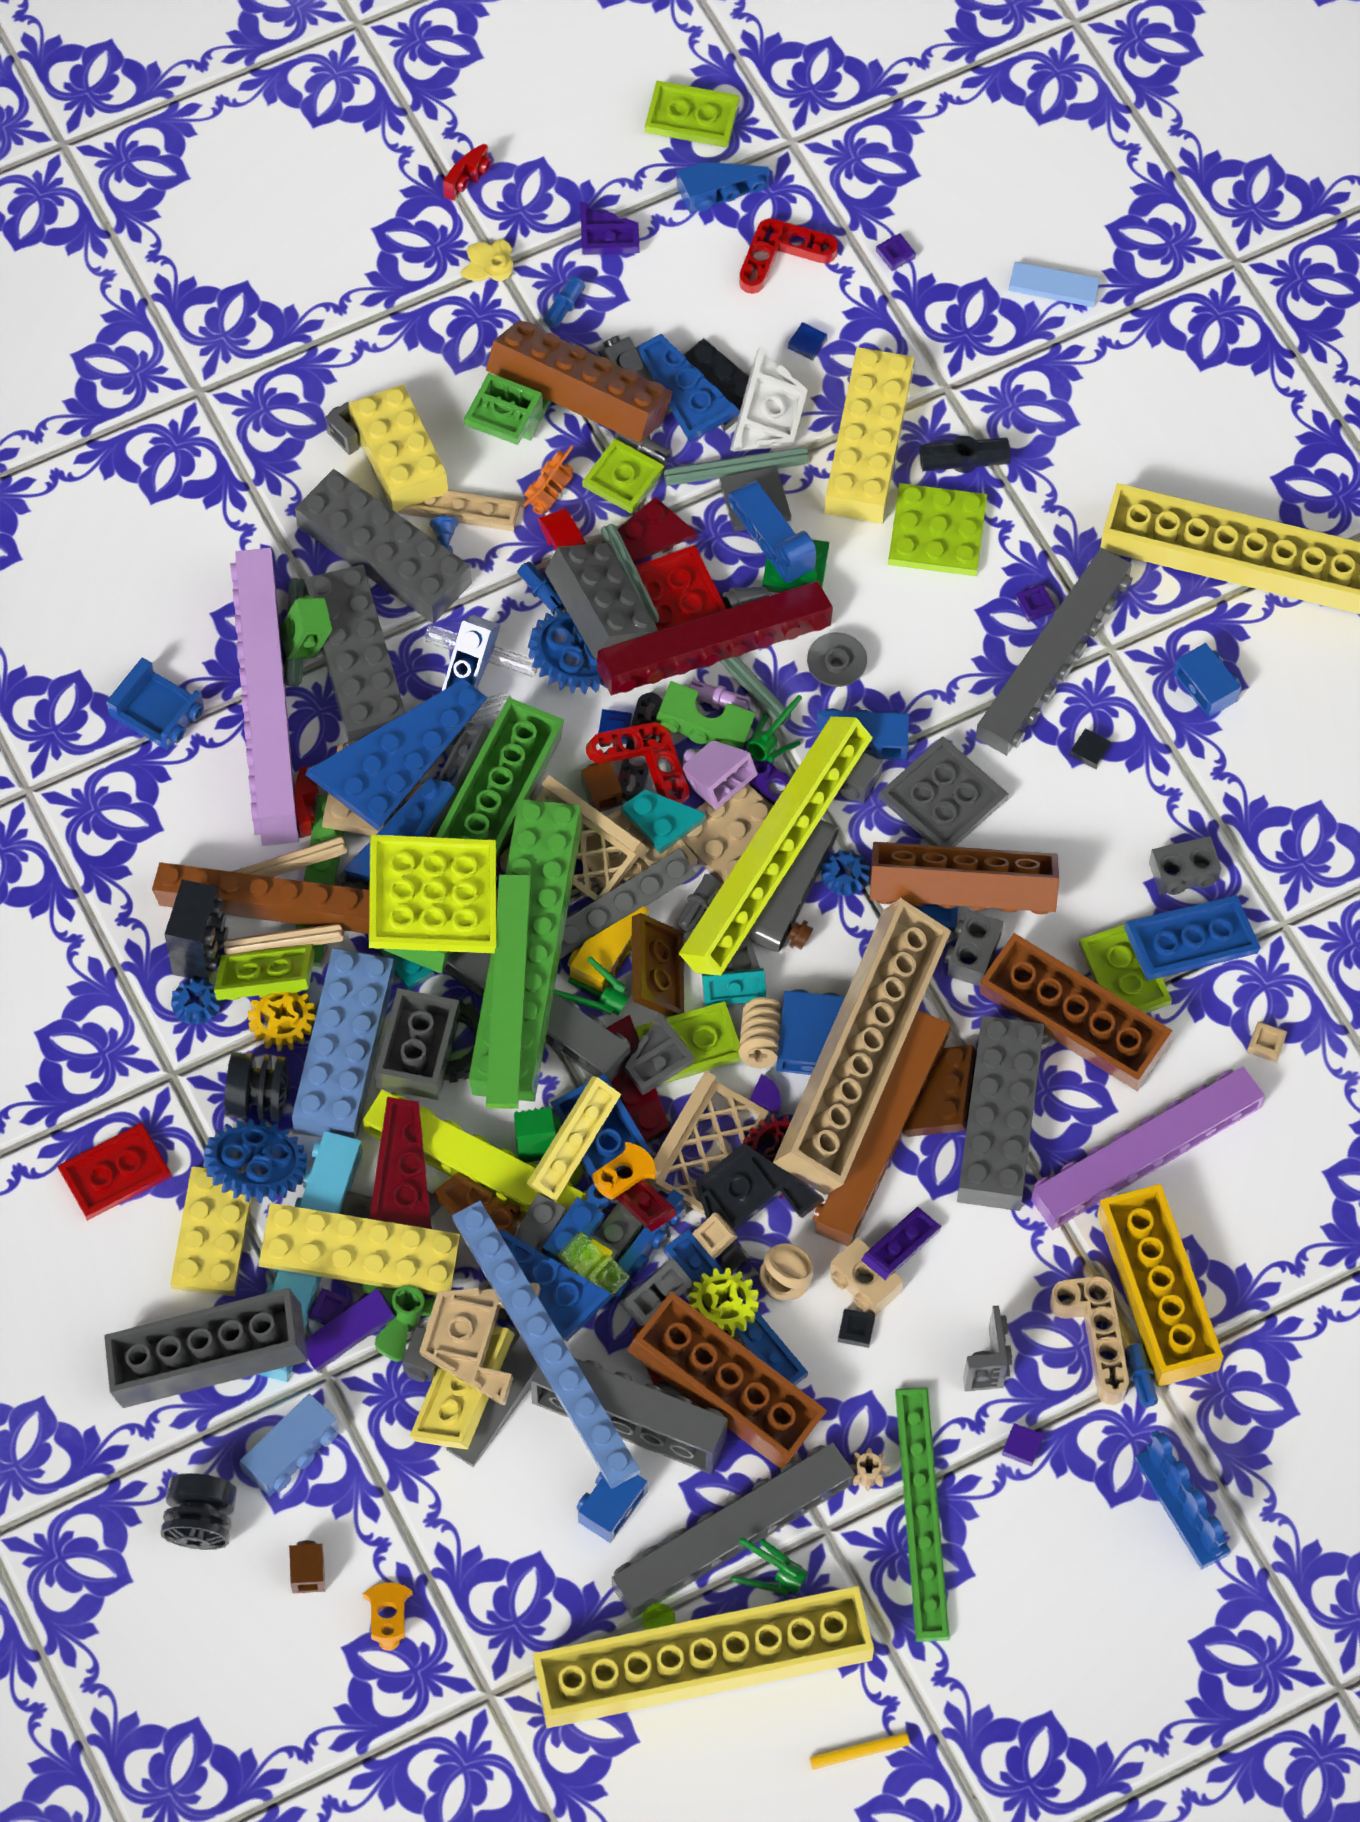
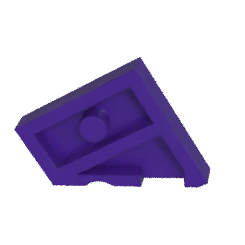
M580 202L582 255L640 253L638 222L627 218H619L616 214L606 210L604 213L590 209L588 203Z

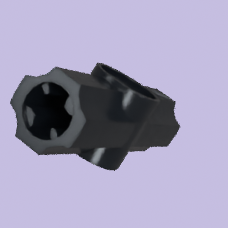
M963 435L956 438L954 442L919 445L920 467L922 471L954 469L959 473H969L975 467L1010 464L1011 461L1010 444L1007 437L975 440L971 436ZM961 453H967L969 455L963 456L961 455Z

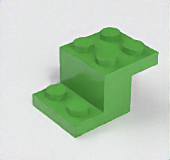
M488 373L464 417V425L519 445L522 438L532 440L552 401L543 398L542 393Z

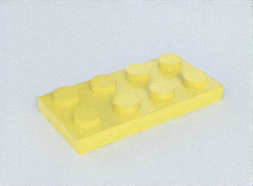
M191 1167L170 1283L171 1289L235 1296L252 1197L249 1202L245 1201V1195L242 1194L234 1199V1191L230 1190L222 1193L223 1184L216 1186L212 1184L213 1177L206 1176L207 1168Z
M494 1327L483 1368L500 1371L515 1335L509 1328ZM438 1366L410 1437L420 1443L468 1450L489 1397Z

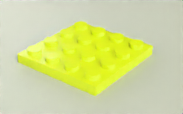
M371 835L369 948L495 953L496 840Z

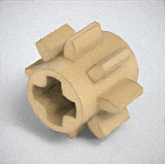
M868 1448L867 1452L862 1455L855 1452L853 1460L856 1464L849 1465L856 1474L853 1479V1485L861 1484L865 1486L867 1492L875 1484L882 1487L884 1480L880 1475L889 1474V1467L882 1465L884 1454L882 1453L877 1456L872 1453L871 1448ZM865 1466H870L872 1473H866Z

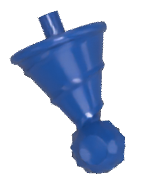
M442 514L439 517L433 518L429 525L436 534L440 544L453 553V548L449 544L459 522L454 517Z

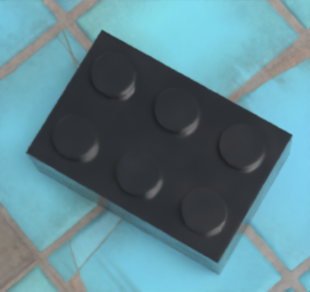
M184 879L181 880L164 934L172 975L190 979L191 977L195 979L206 978L209 982L211 973L217 972L220 962V954L217 953L220 945H224V942L227 940L229 931L228 927H225L226 914L222 912L224 900L220 899L218 887Z

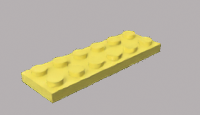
M270 1203L259 1267L392 1289L409 1285L418 1288L422 1294L437 1296V1293L440 1291H451L460 1234Z

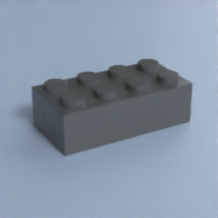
M608 543L557 547L545 573L595 661L600 649L659 631Z

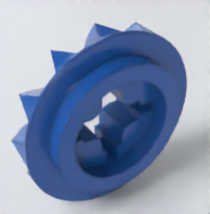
M839 849L837 853L829 854L825 862L822 863L821 878L824 885L833 893L843 896L854 895L862 891L868 884L870 866L865 861L864 856H859L854 850L848 852ZM842 866L845 869L852 867V876L847 874L839 876L840 867Z
M191 977L190 980L184 983L180 982L176 990L172 991L171 999L172 1010L176 1017L187 1024L193 1025L203 1024L213 1019L221 1007V1000H217L215 996V984L213 985L208 982L206 978L195 979L194 977ZM189 993L194 994L196 997L203 995L201 997L203 1008L195 1002L191 1005L189 1004L191 1002Z

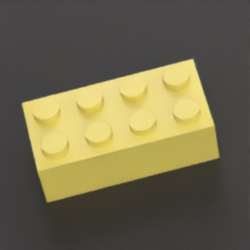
M404 384L348 403L351 423L358 431L359 435L357 437L393 511L403 510L406 506L423 503L426 499L434 496L437 498L443 496V493L448 492L446 471Z

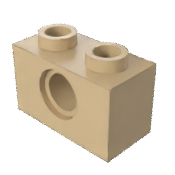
M858 1237L831 1261L830 1278L839 1289H846L854 1296L855 1304L862 1311L866 1312L868 1310L876 1316L902 1293L904 1280L897 1273H893L885 1281L863 1263L861 1259L870 1248ZM860 1275H867L872 1281L861 1283L856 1278Z

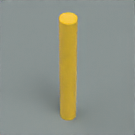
M907 1732L814 1755L809 1757L812 1770L908 1746L910 1743Z

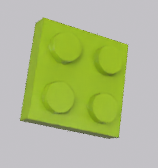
M614 438L583 479L582 487L633 514L663 474L664 465Z

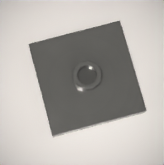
M777 466L719 478L720 488L733 532L747 529L732 510L727 495L753 480L760 484L785 520L791 521V512Z

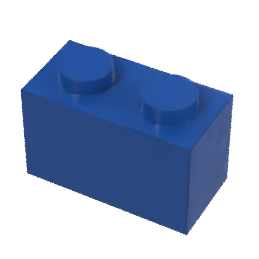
M1206 642L1176 659L1174 676L1208 719L1238 702L1241 690L1240 680L1236 674L1230 673L1223 665L1220 654L1216 650L1212 651Z
M600 1471L595 1480L597 1486L591 1494L586 1492L577 1504L578 1522L611 1543L648 1492V1481L639 1475L611 1489Z

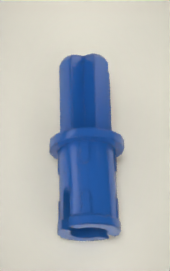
M570 276L562 291L554 296V303L543 318V321L549 328H558L568 311L570 312L575 308V301L586 287L580 278Z
M531 562L523 563L517 570V573L532 589V595L539 597L553 615L558 606L563 610L565 606L550 580L546 579Z
M1142 1343L1131 1344L1124 1349L1130 1368L1129 1380L1135 1384L1141 1406L1149 1408L1158 1403L1152 1380L1154 1370L1148 1364L1144 1345Z

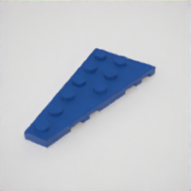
M462 679L308 769L305 775L379 831L480 709L487 696L465 679Z

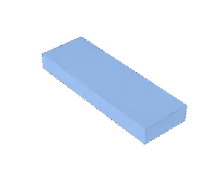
M1014 262L1008 291L1094 307L1100 278Z

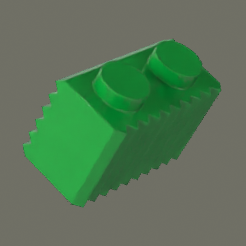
M549 1106L546 1109L543 1107L539 1110L535 1108L533 1111L528 1109L527 1112L524 1110L518 1112L516 1110L514 1113L518 1159L525 1163L541 1161L561 1128L559 1116L553 1117L552 1108Z

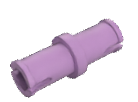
M695 679L689 685V688L699 691L696 700L711 704L714 709L719 710L720 707L725 709L727 702L746 710L749 708L750 697L727 691L724 686L714 687Z

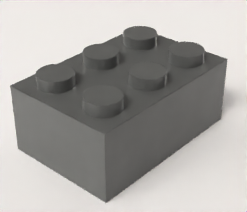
M397 988L375 1070L377 1088L439 1100L460 1019L459 1000Z

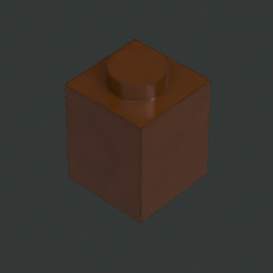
M611 762L604 764L592 763L581 770V785L592 807L599 812H603L623 805L622 789Z
M303 1540L297 1542V1545H289L292 1594L325 1592V1564L322 1543L316 1544L312 1540Z

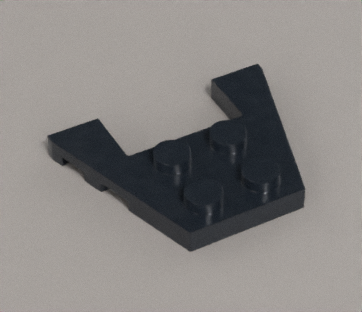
M746 1143L740 1145L695 1182L706 1219L714 1212H717L734 1232L781 1194L784 1195L797 1215L802 1218L825 1200L820 1194ZM737 1238L719 1254L722 1262L721 1268L724 1272L726 1268H730L731 1275L751 1260Z

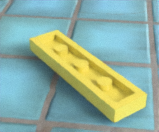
M592 1076L526 1184L544 1197L556 1202L621 1094L600 1078Z

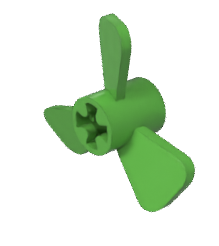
M362 1284L363 1290L368 1294L376 1289L381 1290L397 1316L376 1336L375 1348L379 1353L392 1361H402L406 1350L407 1332L414 1330L419 1325L421 1316L431 1315L436 1297L424 1300L422 1292L418 1288L409 1285L392 1289Z

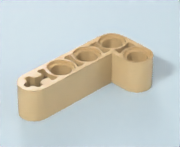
M1097 1276L1058 1282L1052 1290L1050 1309L1055 1316L1063 1319L1084 1317L1098 1397L1103 1403L1108 1405L1119 1404L1126 1396L1129 1377L1112 1285L1107 1279ZM1091 1292H1100L1105 1298L1095 1300L1089 1294ZM1066 1295L1069 1296L1073 1300V1302L1065 1304L1060 1302L1058 1300V1297ZM1102 1321L1107 1323L1110 1328L1101 1330L1095 1326V1323ZM1109 1351L1115 1358L1106 1360L1100 1356V1353ZM1110 1374H1113V1385L1118 1389H1113L1112 1385L1108 1384Z

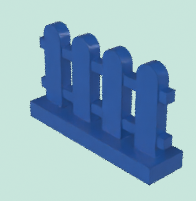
M1156 1430L1150 1434L1153 1442L1147 1445L1148 1450L1136 1455L1134 1461L1198 1566L1203 1570L1230 1555L1231 1550L1223 1536V1526L1215 1515L1211 1517L1206 1509L1207 1502L1199 1488L1194 1489L1190 1483V1475L1183 1461H1177L1172 1453L1173 1447L1168 1436L1164 1432L1160 1434Z

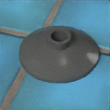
M838 632L828 633L817 638L810 646L807 654V665L812 676L819 682L832 687H843L856 682L864 674L867 666V654L863 645L853 636ZM835 662H838V663H840L842 666L835 667V666H833V665H831V664H832V663H835Z

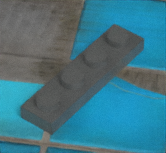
M537 1193L514 1237L544 1254L542 1252L543 1245L560 1223L567 1209ZM490 1283L487 1289H493ZM503 1308L499 1310L497 1318L507 1323L510 1318L508 1313Z

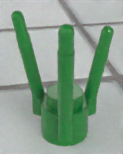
M801 695L796 696L767 731H762L767 722L769 714L767 712L763 714L752 736L745 742L747 752L750 753L754 760L762 762L767 759L768 762L772 763L778 756L801 744L799 740H796L775 750L778 740L774 734L802 700Z
M591 956L587 958V961L614 987L612 988L607 985L602 993L572 977L568 979V982L599 998L598 1002L554 989V993L563 999L572 1000L576 1003L601 1010L608 1015L613 1013L617 1016L620 1015L630 997V994L624 991L627 985L618 981Z
M739 1538L740 1544L779 1568L774 1580L780 1583L775 1585L735 1575L731 1576L732 1582L776 1592L784 1597H787L789 1592L797 1595L808 1574V1571L802 1568L803 1566L789 1559L765 1539H761L760 1544L771 1554L745 1538Z

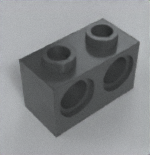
M1211 836L1152 849L1149 860L1159 895L1166 893L1176 895L1193 887H1210L1219 881L1222 869ZM1202 862L1205 865H1207V867L1201 868L1196 866L1194 863ZM1173 869L1177 871V874H1169L1165 870Z
M968 910L965 921L959 919L954 933V937L958 938L955 947L950 945L945 956L944 963L949 964L947 976L980 986L981 979L991 966L1002 936L1004 921ZM981 932L984 936L974 937L970 933ZM970 958L974 960V963L966 964L961 959Z
M671 1259L630 1291L619 1303L638 1326H642L648 1322L671 1291L680 1296L693 1285V1282L678 1263Z

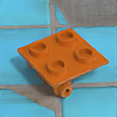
M572 445L564 452L558 450L553 458L545 463L539 472L541 474L539 478L533 481L525 491L524 495L527 499L521 506L522 508L530 503L534 506L533 511L538 515H543V513H547L555 500L558 499L559 493H562L564 487L573 477V468L568 464L562 465L573 449Z

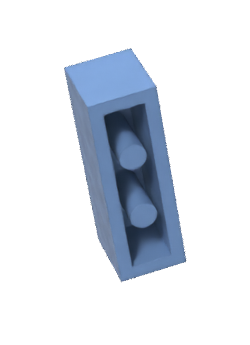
M309 1393L240 1460L242 1472L269 1497L275 1491L281 1492L288 1486L292 1479L291 1476L299 1468L305 1469L313 1461L314 1453L322 1445L327 1447L334 1441L339 1430L337 1418Z

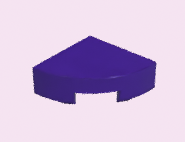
M761 1074L750 1101L766 1109L769 1113L778 1116L781 1106L780 1092L770 1078Z

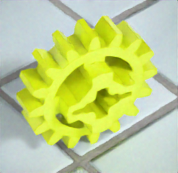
M714 1268L712 1277L703 1273L701 1274V1283H693V1292L689 1293V1303L699 1313L723 1331H728L729 1335L733 1337L735 1328L738 1327L744 1332L747 1327L746 1321L749 1323L755 1321L754 1312H758L759 1302L756 1301L758 1299V1290H751L753 1283L751 1279L742 1281L743 1273L741 1271L732 1276L730 1268H726L724 1274H720L718 1269ZM738 1292L743 1296L745 1304H743V1299L738 1297ZM702 1300L705 1301V1306L710 1308L709 1313L704 1308Z

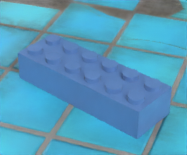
M332 948L292 1114L295 1133L323 1137L324 1131L357 1139L395 978L394 959Z

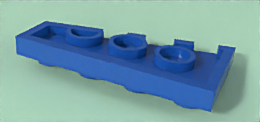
M662 334L636 347L653 380L661 383L664 388L673 391L669 408L689 442L740 414L739 409L732 402L730 403L723 396L722 392L713 386L696 367L691 365L685 356Z
M429 778L376 835L424 837L456 789L450 782ZM370 842L343 869L350 878L369 882Z
M499 1230L500 1235L528 1282L539 1284L541 1289L538 1299L559 1334L566 1341L570 1340L613 1297L610 1292L596 1286L588 1279L572 1272L559 1262L543 1255L535 1248L506 1231Z

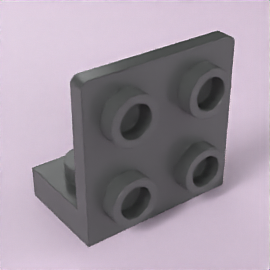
M999 1305L992 1306L989 1322L992 1354L989 1351H978L973 1353L972 1356H967L963 1377L965 1392L1003 1388L1005 1377L1010 1376L1009 1365H1012L1011 1346L1006 1345L1005 1335L1008 1334L1007 1317L1000 1314Z

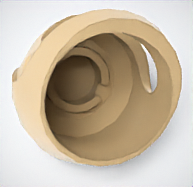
M788 1243L775 1245L764 1255V1263L760 1268L759 1279L763 1289L770 1297L781 1301L800 1298L806 1293L811 1284L813 1262L810 1256L796 1245Z

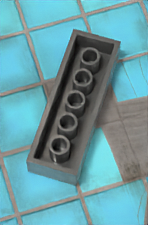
M334 468L295 507L297 527L353 567L363 565L368 578L433 624L472 584L471 565Z
M363 565L305 578L307 596L325 598L332 632L321 649L348 746L405 713Z
M982 1015L957 1196L958 1203L1020 1211L1044 1024Z
M290 1288L104 1335L110 1394L122 1408L308 1362L302 1307Z
M574 1358L623 1440L712 1475L727 1440L728 1418H725L720 1411L710 1407L706 1409L693 1405L691 1400L683 1396L677 1395L672 1397L663 1393L661 1388L653 1384L647 1383L644 1386L634 1382L632 1377L623 1372H615L614 1374L604 1370L595 1361L585 1360L584 1362ZM537 1366L531 1379L532 1404L569 1418L541 1369Z

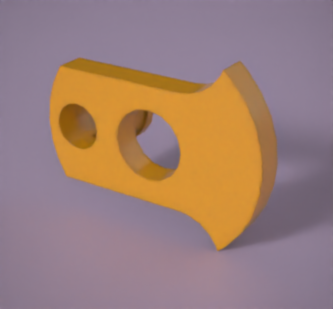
M625 1142L624 1152L594 1172L592 1178L597 1190L605 1197L613 1200L643 1179L651 1178L655 1180L656 1167L653 1158L645 1149L636 1144ZM619 1166H628L633 1171V1174L627 1179H622L617 1176L615 1169Z
M380 1583L370 1587L363 1593V1598L371 1604V1638L379 1642V1646L387 1651L396 1649L399 1646V1640L405 1638V1602L413 1595L411 1589L398 1583ZM389 1606L397 1610L395 1616L391 1618H383L379 1615V1611L384 1607Z

